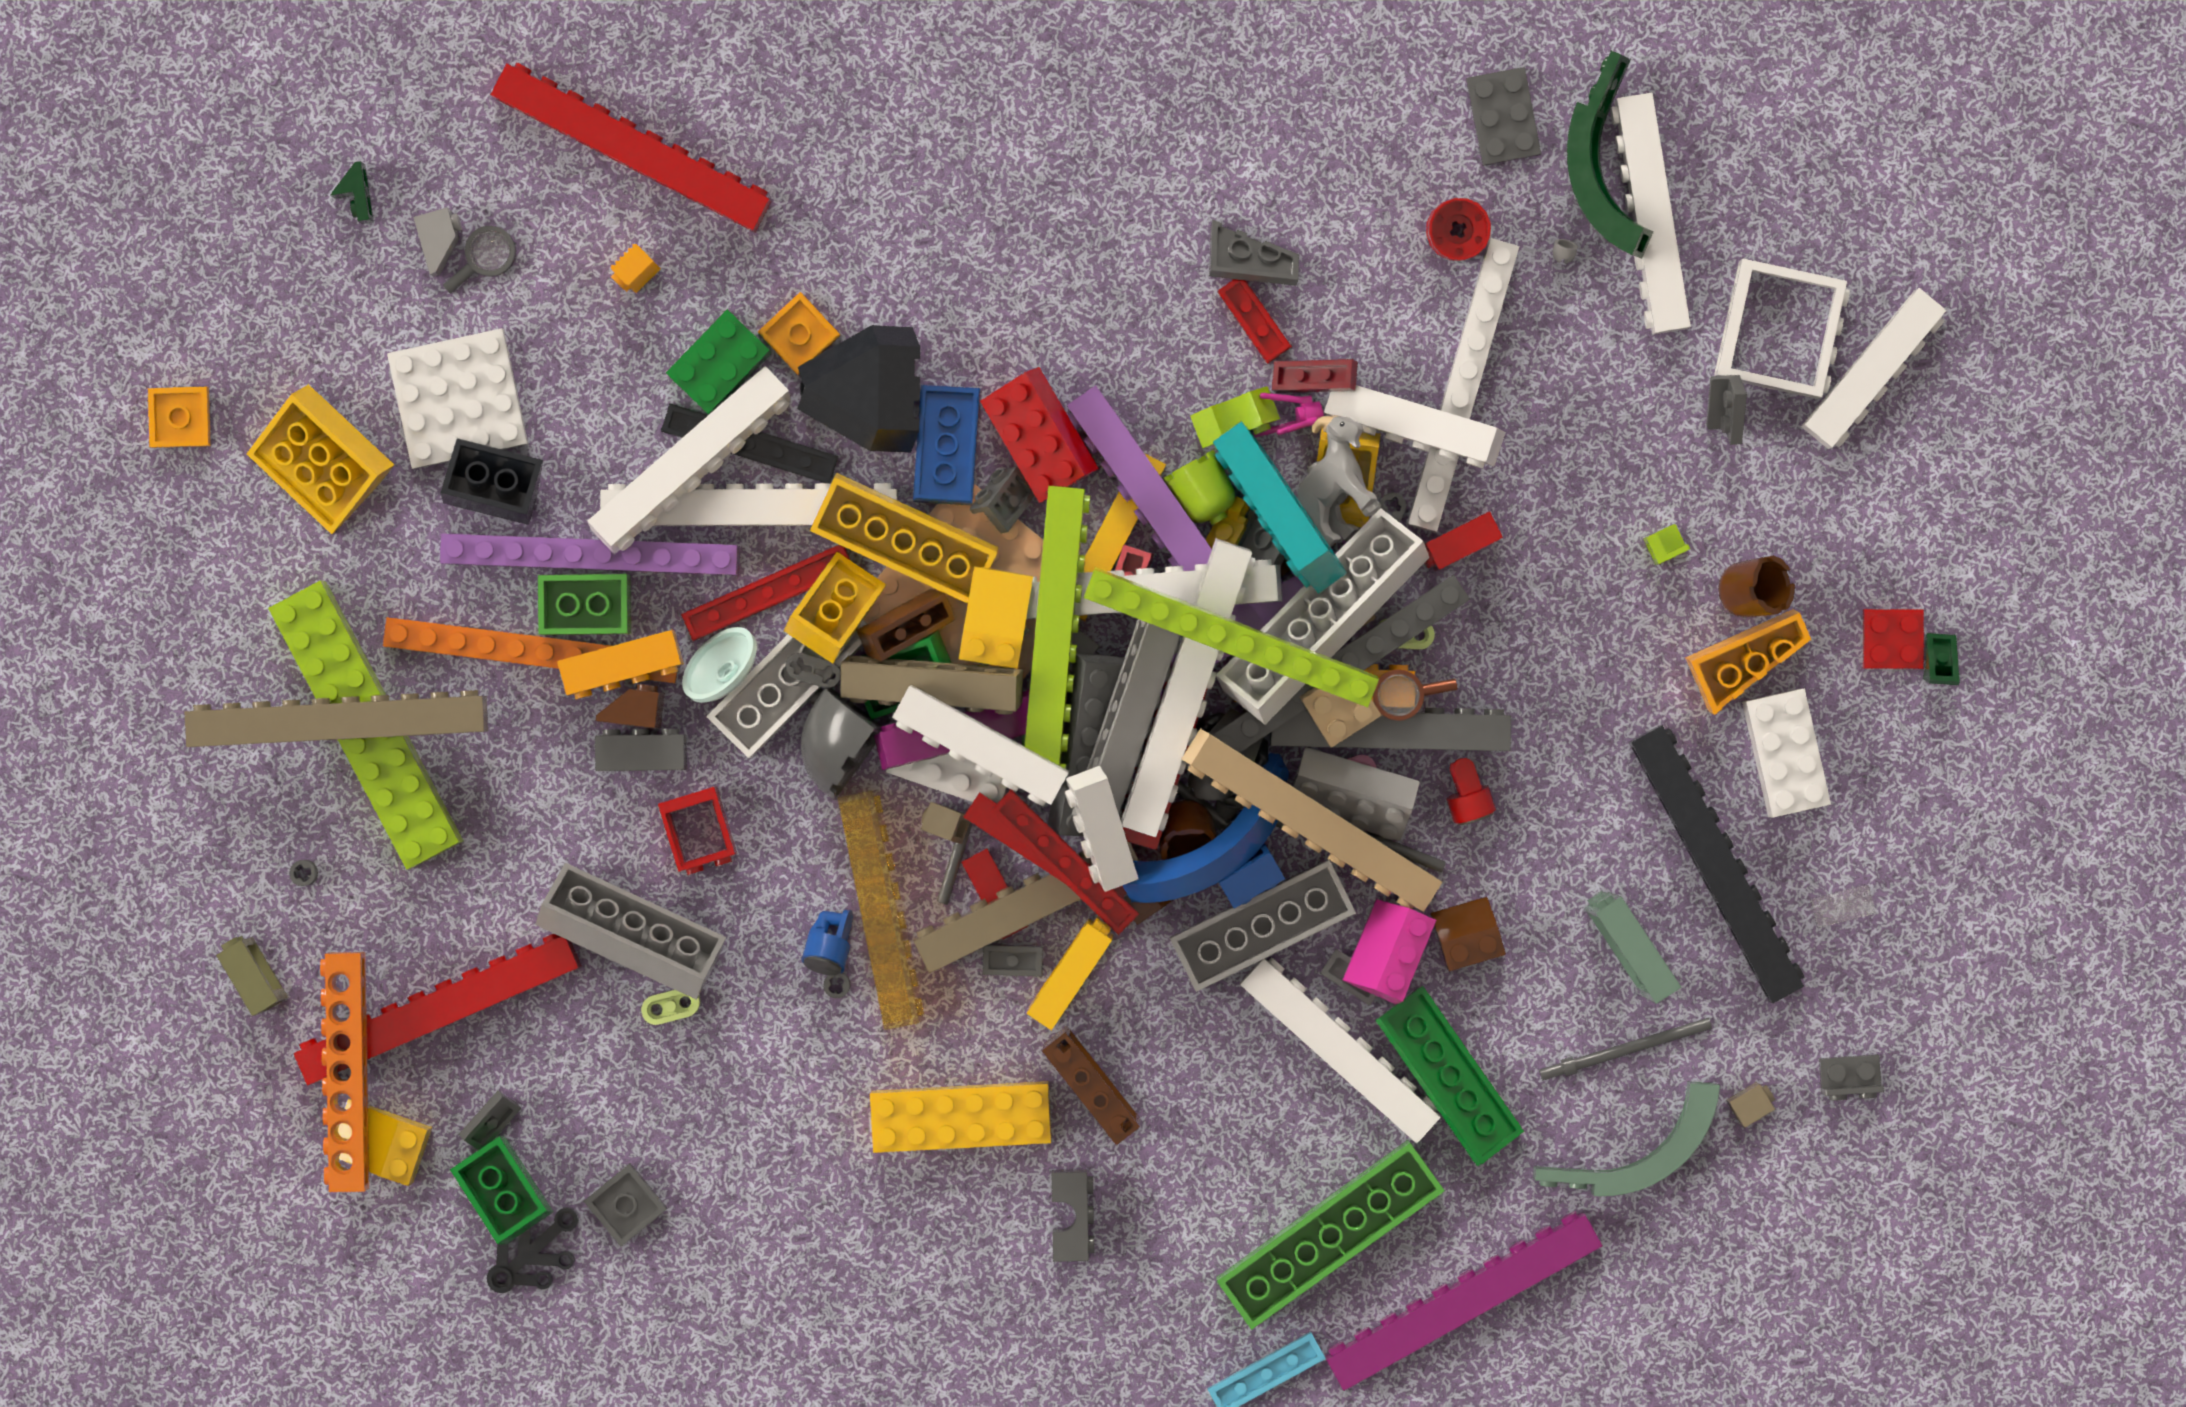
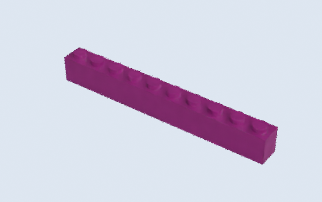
M1576 1211L1567 1214L1560 1219L1562 1224L1552 1229L1549 1225L1535 1233L1536 1238L1526 1243L1525 1240L1515 1243L1509 1248L1510 1253L1501 1258L1498 1254L1490 1257L1483 1262L1485 1267L1476 1272L1473 1269L1465 1271L1457 1277L1459 1281L1449 1287L1447 1283L1440 1285L1431 1291L1433 1296L1424 1301L1418 1298L1405 1306L1407 1308L1405 1312L1399 1315L1393 1312L1380 1320V1326L1372 1330L1370 1327H1366L1354 1334L1355 1340L1346 1345L1344 1341H1341L1328 1349L1330 1354L1325 1357L1343 1391L1601 1248L1603 1245L1583 1212L1577 1214Z

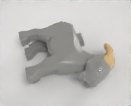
M1338 415L1320 417L1313 424L1312 433H1318L1322 427L1323 432L1327 433L1328 448L1325 457L1321 461L1315 462L1308 467V475L1299 484L1298 500L1330 547L1341 540L1340 536L1346 542L1359 531L1355 525L1346 523L1341 515L1339 505L1349 495L1355 500L1365 517L1374 515L1381 507V504L1376 500V495L1366 489L1360 465L1349 445L1351 443L1355 448L1360 447L1359 437L1364 431L1363 426L1349 417Z

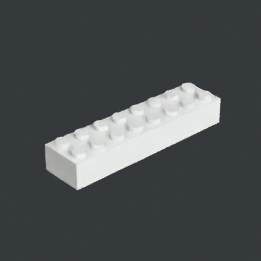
M1380 508L1335 554L1347 571V574L1319 594L1311 585L1308 588L1303 586L1260 631L1331 658L1429 559L1424 541ZM1235 656L1216 674L1222 690L1264 725L1305 685V683Z

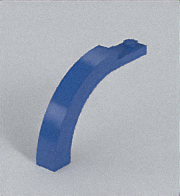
M1269 753V761L1263 768L1287 782L1289 771L1281 755ZM1252 804L1251 808L1248 809L1244 806L1237 818L1220 835L1190 853L1161 861H1133L1138 879L1122 886L1131 902L1140 903L1174 900L1202 891L1234 873L1254 856L1268 839L1278 820L1276 819L1272 824L1258 815L1261 810Z

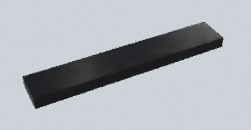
M669 403L661 432L683 438L708 415ZM763 432L750 435L745 440V445L734 454L827 484L831 483L839 456Z

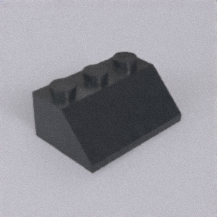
M457 438L440 492L443 504L529 525L537 499L543 460Z

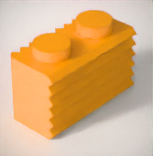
M632 244V248H628V252H624V257H620V261H615V265H611V270L614 272L611 278L626 292L631 289L637 293L661 268L637 244Z

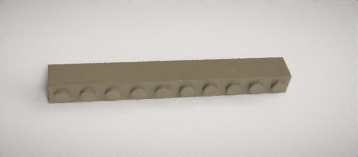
M478 690L460 691L461 697H449V692H432L430 699H419V693L401 694V700L389 701V695L371 696V702H360V696L341 697L342 703L330 704V698L312 699V705H300V700H282V706L271 707L270 701L252 702L253 708H241V703H223V709L211 710V704L193 705V711H184L186 747L488 732L487 696H479Z

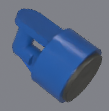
M845 909L843 913L820 912L818 919L809 931L801 958L805 967L824 975H838L844 972L851 948L847 941L853 922L852 910ZM829 925L839 926L836 936L828 934Z

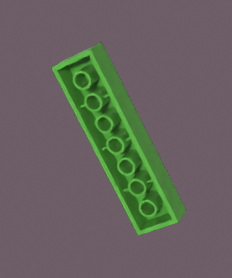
M1406 1140L1216 1277L1217 1283L1252 1330L1445 1190L1410 1141Z

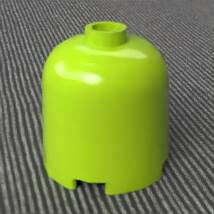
M1214 450L1172 472V474L1163 477L1172 494L1194 523L1210 521L1214 525L1228 517L1225 511L1235 501L1233 486L1222 465L1217 460Z

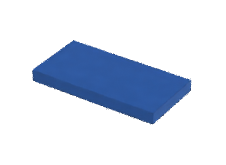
M921 385L913 502L973 505L980 388Z

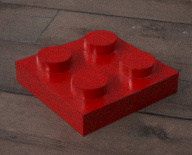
M1863 609V669H1924V609Z

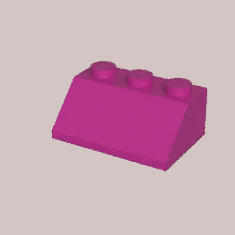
M1376 899L1342 981L1391 1003L1398 1004L1403 1002L1436 920L1413 909Z

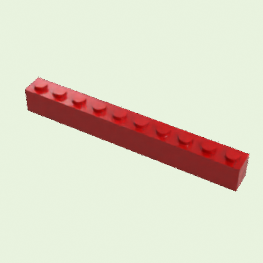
M517 62L514 67L506 63L490 94L494 99L756 233L772 202L766 197L768 193L766 190L754 184L748 188L740 184L742 178L727 170L724 175L713 170L716 165L702 157L698 161L688 157L689 151L683 147L673 144L671 148L661 143L663 140L661 136L647 130L646 134L636 130L637 124L622 116L619 121L610 117L611 111L597 103L593 107L583 103L584 97L572 90H568L566 94L556 89L558 83L542 76L541 80L530 75L531 69Z
M553 933L542 938L544 944L533 948L531 943L515 950L517 956L506 960L505 955L491 960L488 962L490 968L480 972L478 967L462 973L463 979L456 983H452L451 979L434 985L436 991L425 995L424 991H420L407 997L409 1003L398 1007L397 1002L383 1007L380 1009L382 1015L371 1019L370 1014H367V1060L581 967L582 965L572 942ZM340 1034L337 1038V1044L341 1049L347 1050L350 1047V1039L347 1035ZM312 1038L299 1044L301 1050L293 1054L307 1086L326 1078L327 1066L322 1065V1049L326 1048V1039L317 1043L316 1038ZM340 1064L337 1073L349 1068V1066Z

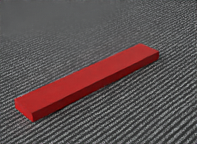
M841 545L834 546L682 613L681 616L692 641H696L809 591L836 552L851 561L846 548Z
M1012 789L990 810L1118 935L1139 915L1114 889L1105 892L1099 882L1094 883L1088 868L1090 865Z
M979 792L963 817L1063 882L990 811L997 803ZM1123 886L1114 888L1123 898L1127 894Z

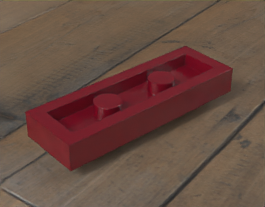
M1353 359L1274 361L1272 391L1276 393L1355 391L1358 362Z

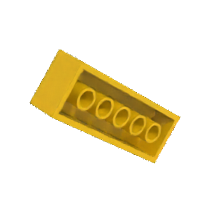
M836 473L810 529L811 532L967 604L974 566L990 569L999 548L839 473Z
M1048 1081L876 1090L870 1093L873 1153L1047 1144L1052 1141Z

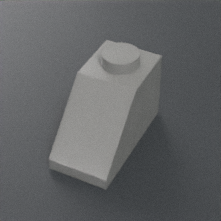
M448 207L413 217L429 274L433 277L441 274L460 239L458 231L462 230L458 214H452V210Z

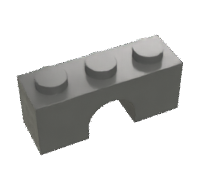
M1087 1169L1052 1170V1202L1067 1203L1074 1209L1076 1219L1071 1226L1064 1229H1053V1262L1089 1261V1253H1095L1094 1235L1088 1236V1224H1094V1206H1088V1194H1093V1176H1087Z

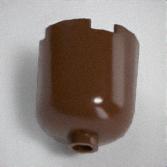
M1773 555L1730 565L1724 570L1719 580L1718 591L1723 606L1732 615L1746 618L1779 614L1782 610H1787L1794 599L1795 584H1790L1787 571H1790L1789 566L1783 559Z
M1182 800L1171 804L1168 820L1159 841L1162 860L1190 853L1217 837L1212 815L1204 805L1190 800Z

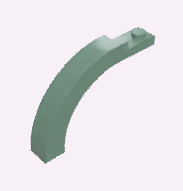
M1687 1081L1685 1101L1677 1123L1667 1138L1655 1150L1640 1160L1626 1166L1606 1170L1534 1166L1533 1179L1540 1181V1186L1557 1187L1558 1182L1569 1183V1188L1587 1189V1184H1592L1591 1194L1593 1196L1623 1195L1656 1184L1681 1167L1701 1144L1716 1111L1720 1085L1709 1082Z

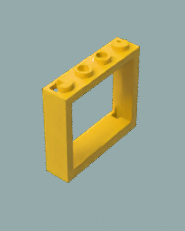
M1097 917L1094 921L1089 918L1087 919L1028 1008L1027 1014L1051 1031L1113 939V934L1110 933L1111 928Z

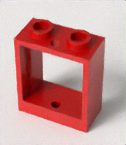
M1489 511L1425 543L1429 559L1425 562L1426 567H1433L1434 571H1438L1502 539L1503 536L1491 512Z
M717 786L658 804L678 872L686 870L687 875L704 870L703 864L714 861L716 867L732 862L731 856L738 854ZM712 800L727 849L686 862L671 812Z

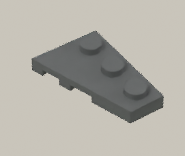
M1212 219L1210 227L1209 276L1297 285L1299 279V254L1267 241L1263 243L1247 237V233L1238 229L1234 232L1222 227L1221 222Z

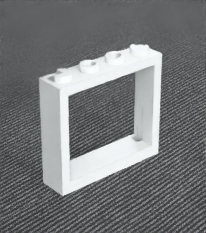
M1741 259L1738 263L1714 376L1740 375L1742 382L1745 384L1815 399L1821 398L1823 393L1827 394L1831 382V376H1827L1829 364H1834L1837 355V347H1833L1835 335L1840 336L1844 322L1843 318H1839L1842 306H1847L1850 290L1846 289L1847 281ZM1752 272L1834 289L1813 386L1731 368Z

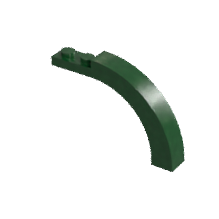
M1611 50L1609 56L1605 57L1601 64V75L1597 84H1594L1589 92L1588 105L1577 102L1572 114L1567 140L1568 172L1577 202L1593 227L1617 248L1642 259L1654 231L1639 225L1629 218L1615 203L1605 184L1600 163V142L1603 126L1631 61L1630 58Z

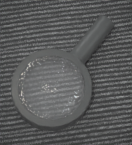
M483 226L476 229L468 237L465 244V257L468 263L446 281L443 286L451 294L475 272L484 276L494 277L508 271L516 257V246L512 237L505 230L496 226Z

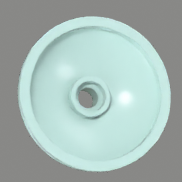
M733 627L723 630L707 640L692 656L684 671L682 686L685 694L691 700L702 703L718 700L735 690L747 677L755 662L757 651L755 637L745 628Z

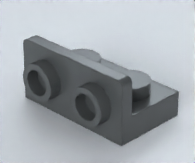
M1740 375L1712 376L1710 378L1706 426L1707 429H1721L1722 433L1727 434L1730 445L1742 444L1747 392Z
M1017 466L1006 469L999 468L990 476L991 481L984 489L977 493L975 496L976 501L970 507V511L973 514L984 512L1000 533L1009 532L1035 497Z
M1878 1054L1819 1058L1821 1094L1829 1096V1100H1847V1094H1859L1861 1099L1876 1098L1877 1092H1884V1086L1881 1085L1880 1057Z

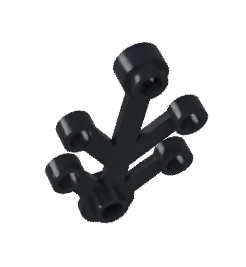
M571 1207L561 1208L555 1214L554 1223L531 1244V1228L519 1235L518 1256L510 1263L509 1243L506 1245L497 1244L496 1265L487 1274L488 1286L497 1293H506L514 1285L536 1286L539 1289L549 1288L552 1284L551 1282H553V1276L550 1272L540 1271L537 1275L517 1272L525 1265L558 1266L563 1270L571 1268L574 1264L573 1262H575V1257L571 1252L563 1251L560 1254L539 1252L562 1231H571L578 1225V1212ZM563 1214H571L573 1217L572 1223H564L562 1220ZM562 1255L570 1257L571 1262L569 1265L565 1266L560 1262ZM498 1273L506 1274V1283L498 1282ZM540 1275H546L549 1278L547 1285L539 1283L538 1278Z

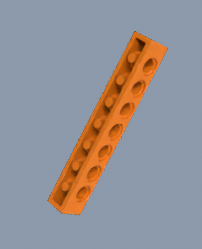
M329 952L325 954V959L320 961L321 977H325V989H321V1006L326 1007V1018H322L321 1034L326 1036V1048L322 1049V1065L327 1066V1078L322 1080L323 1096H327V1108H323V1125H328V1137H324L323 1153L328 1155V1167L324 1168V1184L329 1185V1192H365L369 1189L365 952ZM340 974L347 976L349 979V987L346 991L340 990L336 985V978ZM340 1004L346 1005L350 1010V1016L347 1020H342L337 1016L336 1010ZM340 1034H345L350 1039V1047L347 1050L341 1049L337 1044V1038ZM340 1064L349 1066L351 1070L349 1079L345 1080L339 1077L337 1069ZM340 1094H347L351 1098L349 1109H343L339 1106L338 1097ZM341 1123L348 1124L351 1127L352 1135L349 1139L340 1136L338 1128ZM341 1153L351 1156V1168L347 1169L340 1165L339 1156Z

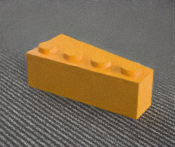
M1792 609L1687 656L1685 659L1708 711L1715 715L1733 699L1735 700L1744 693L1745 689L1757 680L1762 679L1768 674L1767 672L1785 661L1812 639L1800 612Z

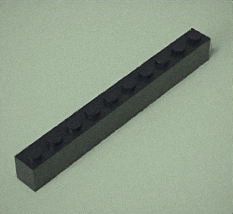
M1659 725L1629 741V745L1768 1001L1775 1003L1803 988L1804 985L1801 979L1805 977L1796 962L1792 964L1788 958L1787 953L1791 952L1788 944L1782 936L1778 938L1775 934L1773 927L1776 926V923L1768 910L1765 912L1762 910L1759 904L1762 897L1754 884L1749 886L1744 876L1748 874V871L1740 858L1735 860L1730 850L1734 848V845L1726 832L1721 834L1716 823L1720 822L1719 817L1712 806L1707 808L1702 797L1706 794L1699 781L1693 782L1688 771L1692 768L1685 755H1678L1674 747L1677 744V740L1671 729H1664L1663 725Z

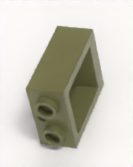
M243 936L235 937L221 945L223 951L216 956L252 1016L264 1013L289 998L253 937L246 939Z

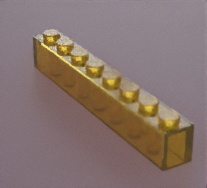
M874 790L838 797L884 1030L920 1023V1016L925 1015L922 998L916 999L914 987L919 986L916 969L910 970L908 958L913 957L910 940L904 941L902 929L907 928L904 911L898 912L896 900L901 899L898 882H892L890 871L895 870L892 853H886L884 842L889 841L887 825H881L879 813L884 812L881 796H875Z

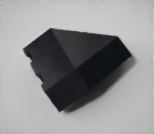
M871 325L798 366L802 381L800 383L801 399L797 409L869 451L911 453L919 433V419L914 418L915 401H920V377L915 376V359H920V344L913 327Z

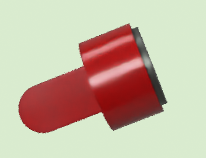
M1459 758L1452 762L1449 769L1457 793L1450 795L1446 800L1453 822L1457 823V825H1466L1492 816L1494 811H1496L1489 785L1480 784L1474 763L1468 758Z

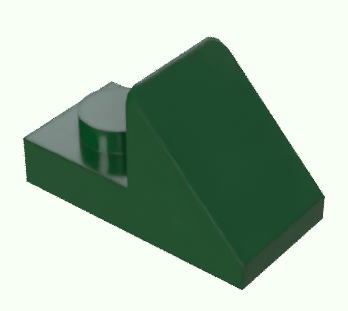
M357 161L347 171L330 196L334 199L354 196V200H350L353 218H357V221L361 224L374 223L366 164Z
M1927 633L1925 637L1926 666L1923 680L1929 684L1959 685L1956 635Z

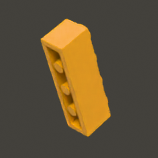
M675 630L665 631L557 661L566 695H574L575 700L592 696V689L603 687L604 692L621 688L620 682L631 679L632 684L650 680L648 674L660 671L661 676L678 672L677 666L684 665Z

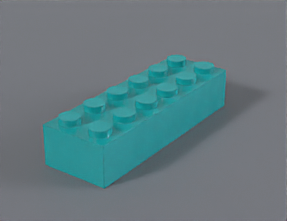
M1241 421L1214 440L1213 443L1219 451L1215 454L1217 460L1228 471L1231 481L1242 492L1245 502L1259 517V523L1270 534L1273 544L1281 555H1284L1287 565L1294 575L1298 576L1306 588L1311 585L1319 594L1346 575L1347 571L1267 452Z

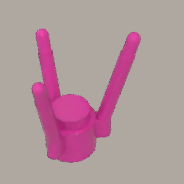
M1260 393L1259 396L1262 399L1301 403V405L1295 408V421L1273 426L1268 431L1257 435L1253 433L1255 438L1273 433L1282 435L1313 426L1318 418L1324 416L1320 401L1312 402L1311 395L1299 397Z

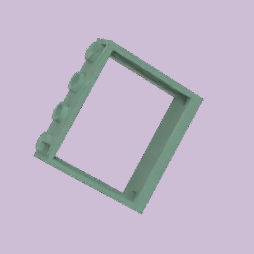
M1600 891L1587 900L1590 905L1584 909L1643 997L1657 1004L1682 988L1621 896L1611 892Z

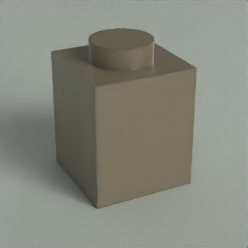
M930 802L929 807L925 809L922 815L921 830L962 844L970 821L963 817L964 813Z
M1757 1082L1726 1100L1739 1123L1744 1128L1775 1110L1772 1102L1775 1101L1772 1092L1767 1085L1762 1087Z

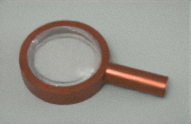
M1392 670L1379 678L1373 694V702L1384 717L1396 721L1406 720L1420 710L1424 696L1458 690L1457 682L1454 678L1421 684L1419 679L1408 671Z

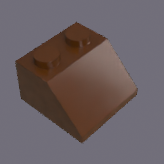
M637 684V690H627L596 715L595 721L661 728L665 693L658 692V686Z
M1487 896L1430 913L1431 918L1436 920L1434 928L1448 971L1506 955L1499 928Z

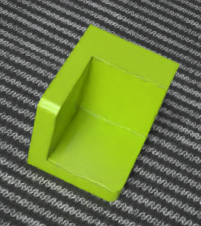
M1675 524L1643 538L1655 565L1690 550L1689 545L1685 544Z

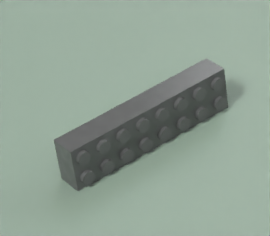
M1395 707V713L1390 714L1403 716L1410 713L1414 707ZM1425 708V713H1416L1411 718L1400 721L1391 720L1382 715L1333 747L1511 751V715H1504V709H1484V715H1474L1475 709L1455 708L1454 714H1445V708ZM1307 709L1270 732L1271 746L1330 747Z

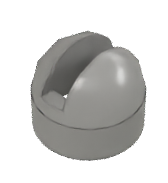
M1557 239L1553 246V257L1559 263L1564 259V263L1568 264L1576 256L1578 246L1572 241Z

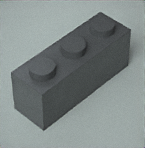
M620 729L602 730V735L595 736V771L687 770V735L679 734V729H661V735H650V729H632V735H620Z

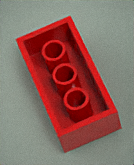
M1040 367L1024 372L980 400L1039 503L1047 500L1048 486L1071 487L1099 469Z

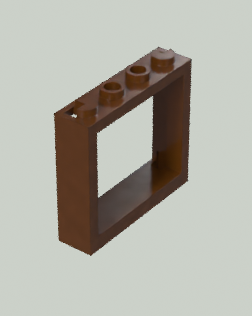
M1067 1025L1043 1044L1042 1052L1116 1146L1140 1127L1139 1115ZM1063 1040L1068 1042L1065 1046L1062 1043Z

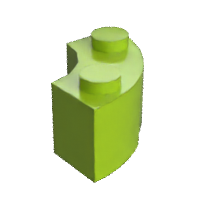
M1268 386L1249 391L1190 415L1202 448L1214 445V440L1241 421L1249 431L1253 430L1255 435L1270 430V423L1279 420L1280 417L1274 401L1262 399L1259 396L1260 393H1270Z

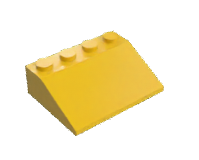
M309 384L289 396L247 452V455L331 534L335 533L364 502L394 466L383 453Z

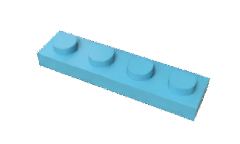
M1309 1332L1207 1389L1217 1407H1239L1326 1358L1312 1332Z

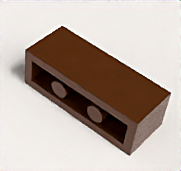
M929 589L856 631L867 656L883 661L955 621L956 618L946 594Z

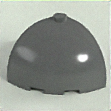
M820 688L810 700L813 707L803 726L801 755L805 769L814 784L830 798L836 800L876 745L874 735L882 732V725L874 719L871 720L869 715L846 698H841L840 694L834 689L824 688L822 690Z

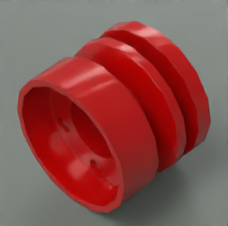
M1453 198L1439 204L1431 212L1426 223V237L1430 247L1437 255L1447 260L1463 261L1478 255L1486 247L1491 234V223L1487 212L1479 203L1468 198ZM1453 222L1457 225H1464L1465 229L1461 231L1463 234L1461 238L1458 235L1452 236L1450 234V231L1453 229Z

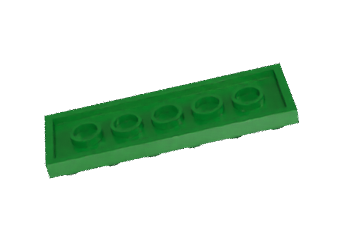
M1424 986L1418 987L1406 996L1403 1002L1394 1005L1375 1020L1476 1166L1482 1165L1524 1132Z

